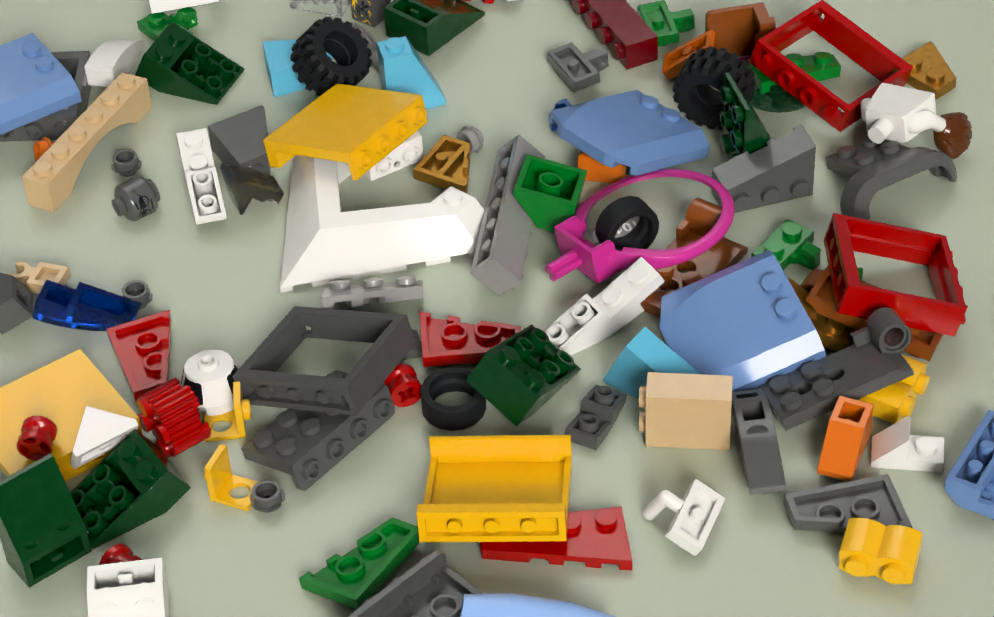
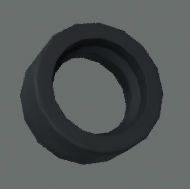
M626 196L613 201L601 212L596 222L595 235L600 244L606 240H611L615 245V249L622 251L623 247L647 249L658 234L659 220L657 214L642 199L636 196ZM640 216L637 225L630 233L622 238L614 239L618 229L626 221Z
M461 367L442 368L431 373L423 381L420 389L423 416L429 424L438 429L456 431L469 428L483 418L487 408L486 398L466 381L472 372L471 370ZM454 391L464 392L473 397L468 402L457 406L441 405L434 401L438 396Z

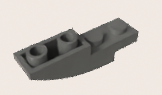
M763 388L732 392L731 413L750 495L771 494L776 491L786 490L783 465L767 395H764Z

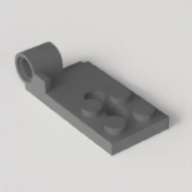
M883 307L875 310L869 316L866 327L850 333L854 345L817 361L808 362L799 369L785 375L776 376L769 382L760 385V388H763L764 395L768 397L770 408L785 431L834 410L839 396L857 400L914 375L913 369L900 354L910 344L912 333L894 309Z

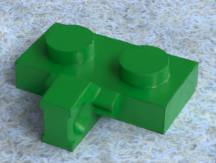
M665 0L642 4L637 7L638 15L658 36V46L680 42L679 33L695 29L694 14L691 9L670 12Z
M192 7L179 9L176 14H170L169 16L164 12L151 13L137 21L138 29L155 41L166 27L173 22L193 35L189 29L198 25L197 12Z
M786 219L751 253V257L770 250L775 255L782 270L790 263H797L813 271L820 264L821 249L811 244L814 240L813 230Z

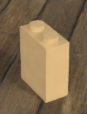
M647 372V384L639 388V407H645V411H640L639 432H645V446L730 450L733 376Z

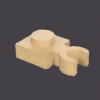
M19 261L15 263L17 274H8L15 277L23 286H27L31 293L53 297L59 296L71 277L69 267L39 262L35 268L30 267L27 262Z

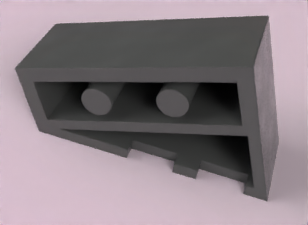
M802 124L793 128L794 133L778 141L775 137L766 141V147L752 154L746 151L712 168V178L720 182L732 196L735 208L734 213L813 195L816 145ZM711 188L712 195L714 196L718 205L722 207L720 197Z

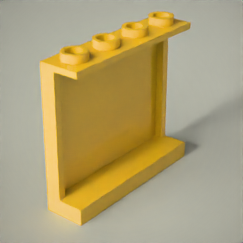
M335 84L263 139L270 167L280 168L296 155L348 163L352 180L357 181L428 123L427 112L422 95Z
M78 349L0 388V469L8 477L37 461L22 456L16 446L19 436L22 434L23 422L28 417L43 416L53 421L57 426L58 431L55 440L52 442L53 449L51 454L54 456L66 482L99 465L113 451L111 450L76 469L72 468L70 464L72 451L86 406L133 418L139 425L137 431L143 434L139 416L83 351Z
M571 435L429 436L431 459L423 504H418L416 512L419 542L567 541L572 476Z

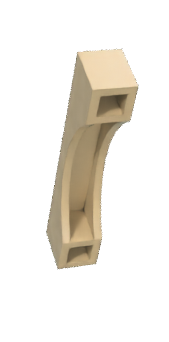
M122 72L22 176L28 205L55 212L71 195L80 170L97 143L107 133L120 125L128 123L137 124L152 108L146 78Z

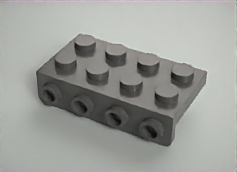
M335 370L326 376L345 378L348 373ZM382 384L357 416L287 409L241 447L243 455L247 460L291 475L296 488L305 491L394 415L395 407L388 387Z
M436 549L429 555L423 556L415 566L403 575L394 578L386 588L374 597L366 599L358 609L347 617H460L464 594L483 593L446 565L445 553L440 549Z

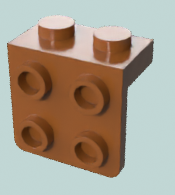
M761 2L708 11L705 19V32L710 29L714 30V47L716 50L725 48L728 53L732 54L734 52L740 57L752 55L757 40L776 29L774 17H769L764 3Z

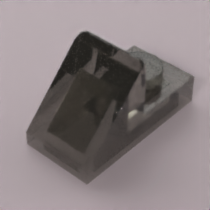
M222 163L220 166L230 199L240 215L244 214L252 198L260 202L267 200L279 204L284 195L274 176Z

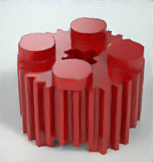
M176 377L140 395V398L136 400L141 411L137 415L139 416L142 429L146 433L152 431L153 436L157 440L155 444L167 458L175 457L211 437V428L208 422L201 424L202 421L200 420V413L197 408L200 406V403L194 391L191 390L189 385L181 387L180 381Z

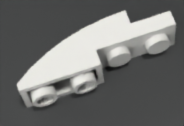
M202 128L176 133L196 225L227 219L207 129Z
M640 257L596 297L592 299L586 293L546 328L544 332L557 348L571 356L601 342L631 322L644 311L640 303L665 281L647 261Z

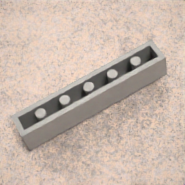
M517 135L497 151L470 273L498 296L509 289H515L521 283L524 263L528 255V242L532 235L531 227L533 221L513 195L514 187L527 154L545 159L541 152L520 135Z

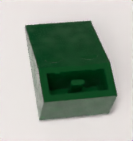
M394 0L384 7L386 36L390 38L406 36L415 50L427 56L433 54L485 15L484 11L460 0Z
M171 22L144 53L135 76L146 78L148 85L158 92L218 105L245 69Z
M725 73L724 86L720 89L724 108L720 112L723 135L719 136V145L721 152L727 154L730 160L746 151L752 154L766 147V141L772 138L730 73Z
M531 324L488 350L466 381L517 427L538 411L581 368L574 363L573 358L567 352L557 348L544 331L535 328Z
M134 429L70 494L85 524L90 546L95 549L166 513L191 487L161 449Z
M51 453L0 481L1 543L7 563L29 588L92 552L85 524Z

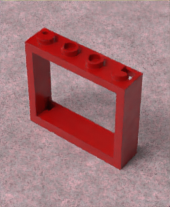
M824 0L817 2L757 40L749 63L839 132H842L861 118V101L865 98H872L880 84L848 105L781 54L782 50L814 31L881 81V83L904 87L913 69L910 64Z
M833 213L824 237V245L837 312L839 314L868 319L875 310L889 307L898 313L909 328L956 336L960 324L966 322L965 312L968 305H965L963 287L960 286L958 281V269L954 266L952 259L953 251H950L947 237L945 235ZM854 251L928 266L936 299L860 284Z

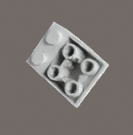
M162 557L87 566L88 617H169V588Z

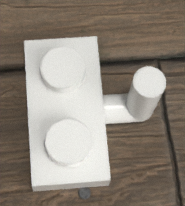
M695 479L688 486L683 499L669 490H662L643 509L642 514L647 520H653L665 507L674 511L676 514L665 537L693 556H696L703 549L726 498Z

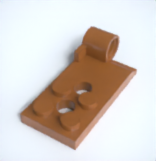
M701 198L694 199L686 212L685 219L676 228V238L665 250L681 248L702 238L717 223L722 207ZM723 237L712 248L693 259L670 267L655 269L665 282L643 300L640 305L645 312L660 318L662 296L737 264L748 252V247ZM665 289H673L668 292L663 291Z
M829 266L825 270L816 269L807 274L800 286L809 292L805 302L809 303L815 309V312L856 330L867 326L868 319L839 314L837 312ZM860 280V284L876 287L872 284ZM910 328L912 333L911 342L904 351L915 358H922L930 362L944 334Z

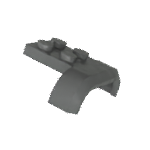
M868 136L863 138L861 143L854 146L841 147L837 149V153L825 157L827 169L851 177L841 195V214L866 220L870 219L869 207L873 196L879 190L930 168H932V173L936 177L944 176L951 182H956L957 180L955 164L949 156L927 147L912 149L900 145L898 142L888 140L877 144L871 141Z

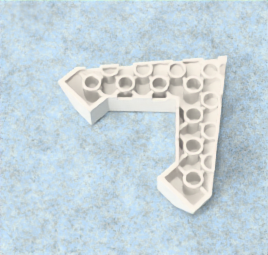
M300 155L293 157L280 293L293 291V287L300 284L310 283L312 287L331 284L330 282L350 278L354 280L407 270L406 265L425 262L426 266L451 262L450 257L469 254L470 258L474 257L484 209L475 197L450 186L431 203L342 212L339 184L351 175L348 163Z

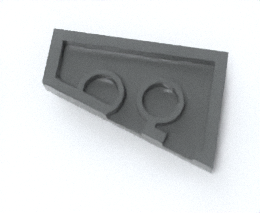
M888 474L784 493L783 504L794 530L845 533L850 518H867L880 522L885 526L901 525L912 528L911 522Z

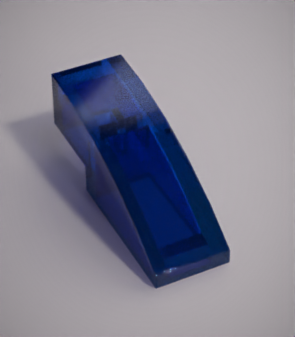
M46 280L35 301L32 319L71 329L107 331V328L135 320L141 303L79 282L77 288L73 289Z

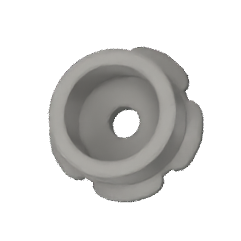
M464 126L456 136V139L470 143L471 153H479L483 148V134L473 126Z

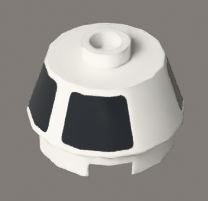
M204 350L194 354L187 360L184 365L180 386L189 385L191 390L194 391L200 403V406L197 407L198 410L206 411L207 416L222 415L234 410V380L232 376L239 367L232 357L222 350Z

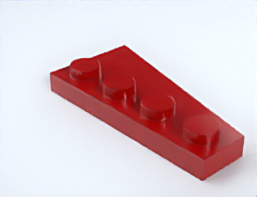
M622 506L569 512L567 541L480 542L482 559L529 563L532 558L545 559L549 561V564L564 565V561L586 562V567L601 568L602 564L619 565V570L632 571V556Z

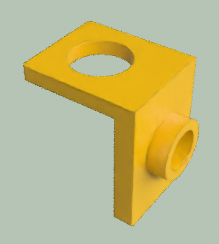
M240 381L233 382L234 411L214 416L204 414V423L208 422L211 428V437L205 439V442L246 438V420H251V406L249 399H243ZM218 421H228L231 423V427L223 432H217L212 429V426Z
M220 444L204 467V479L207 481L210 501L249 511L252 506L250 501L252 488L258 481L233 475L227 446ZM237 487H247L250 490V493L241 499L230 496V492Z

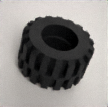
M324 17L322 20L315 21L296 40L291 49L293 53L290 55L291 61L295 63L292 69L298 73L297 79L299 82H304L307 85L305 87L307 90L316 91L317 96H321L335 84L356 86L369 73V68L372 66V60L369 58L372 52L371 49L367 48L369 44L367 39L362 38L360 35L362 32L358 28L355 30L352 27V23L348 21L344 23L338 17H335L333 20L331 17ZM326 52L336 60L337 64L327 56Z
M708 47L707 50L704 48L698 49L696 53H692L677 76L672 90L675 92L673 95L674 102L679 103L677 108L680 112L686 113L685 117L689 121L692 119L696 121V125L700 127L706 125L708 129L714 130L715 127H718L720 130L723 129L720 122V112L723 111L724 104L721 99L720 89L724 86V76L728 72L750 103L755 93L756 80L752 79L754 76L753 70L747 69L748 63L745 60L741 61L738 58V54L734 52L730 54L725 48L716 50L715 47ZM710 86L717 88L719 91L714 90Z

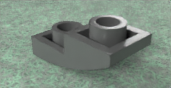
M595 385L581 400L580 413L565 428V435H571V442L597 450L616 422L626 402L627 394L614 391V389L608 386Z

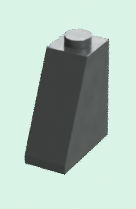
M262 105L208 126L211 149L243 188L271 177L270 164L263 139L268 136L265 108Z

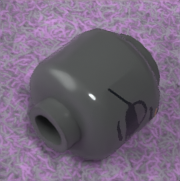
M136 176L115 187V199H112L111 202L118 216L124 215L130 221H137L156 211L158 207L157 202L160 201V194L151 179L146 180L142 176Z

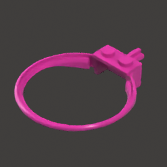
M660 169L638 176L631 175L586 199L577 207L574 216L554 226L561 257L547 264L544 267L545 271L554 282L577 268L599 284L617 272L627 270L640 257L647 261L654 269L666 268L686 262L706 252L724 237L734 218V201L729 191L720 182L710 176L694 171ZM659 177L688 178L712 188L722 202L721 215L714 227L702 238L681 248L651 250L623 247L622 251L615 249V245L611 240H606L596 246L583 237V233L587 228L586 221L590 210L605 196L638 181Z

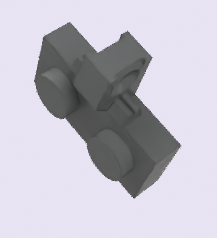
M571 42L547 53L548 63L574 92L599 83V72L609 67L608 52L603 47L587 53H581Z

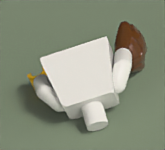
M881 83L872 98H865L861 101V118L866 123L868 137L874 143L880 144L885 139L905 143L920 132L932 129L936 147L951 159L958 158L970 145L972 126L970 121L967 120V115L962 112L937 115L935 93Z

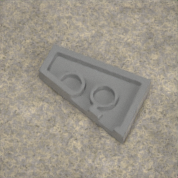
M415 276L396 277V282L383 283L382 278L364 279L363 284L350 285L349 280L330 282L331 286L324 289L322 308L334 309L335 302L343 301L345 305H350L351 307L364 306V304L370 303V298L376 297L379 303L422 299L423 280L416 281Z

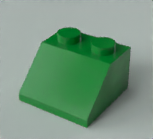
M527 154L514 187L513 195L537 228L548 230L555 234L554 226L574 216L580 202L587 171Z

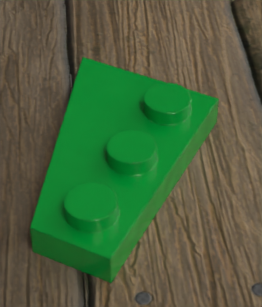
M817 52L809 56L791 53L785 56L817 81L840 77L841 65L835 56L828 52ZM747 59V69L753 70L754 76L752 79L756 80V87L760 94L770 92V86L778 85L749 63L750 59Z
M395 518L389 519L358 539L356 548L342 557L335 554L327 559V566L313 575L309 571L298 578L301 588L353 609H358L366 599L376 593L420 543L418 526Z

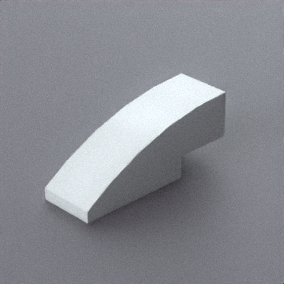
M115 38L102 43L84 66L88 85L108 87L122 72L130 74L144 47V41Z

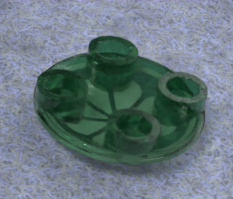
M779 85L770 86V92L760 94L758 89H754L755 93L750 101L753 107L772 113L792 112L805 107L803 103Z

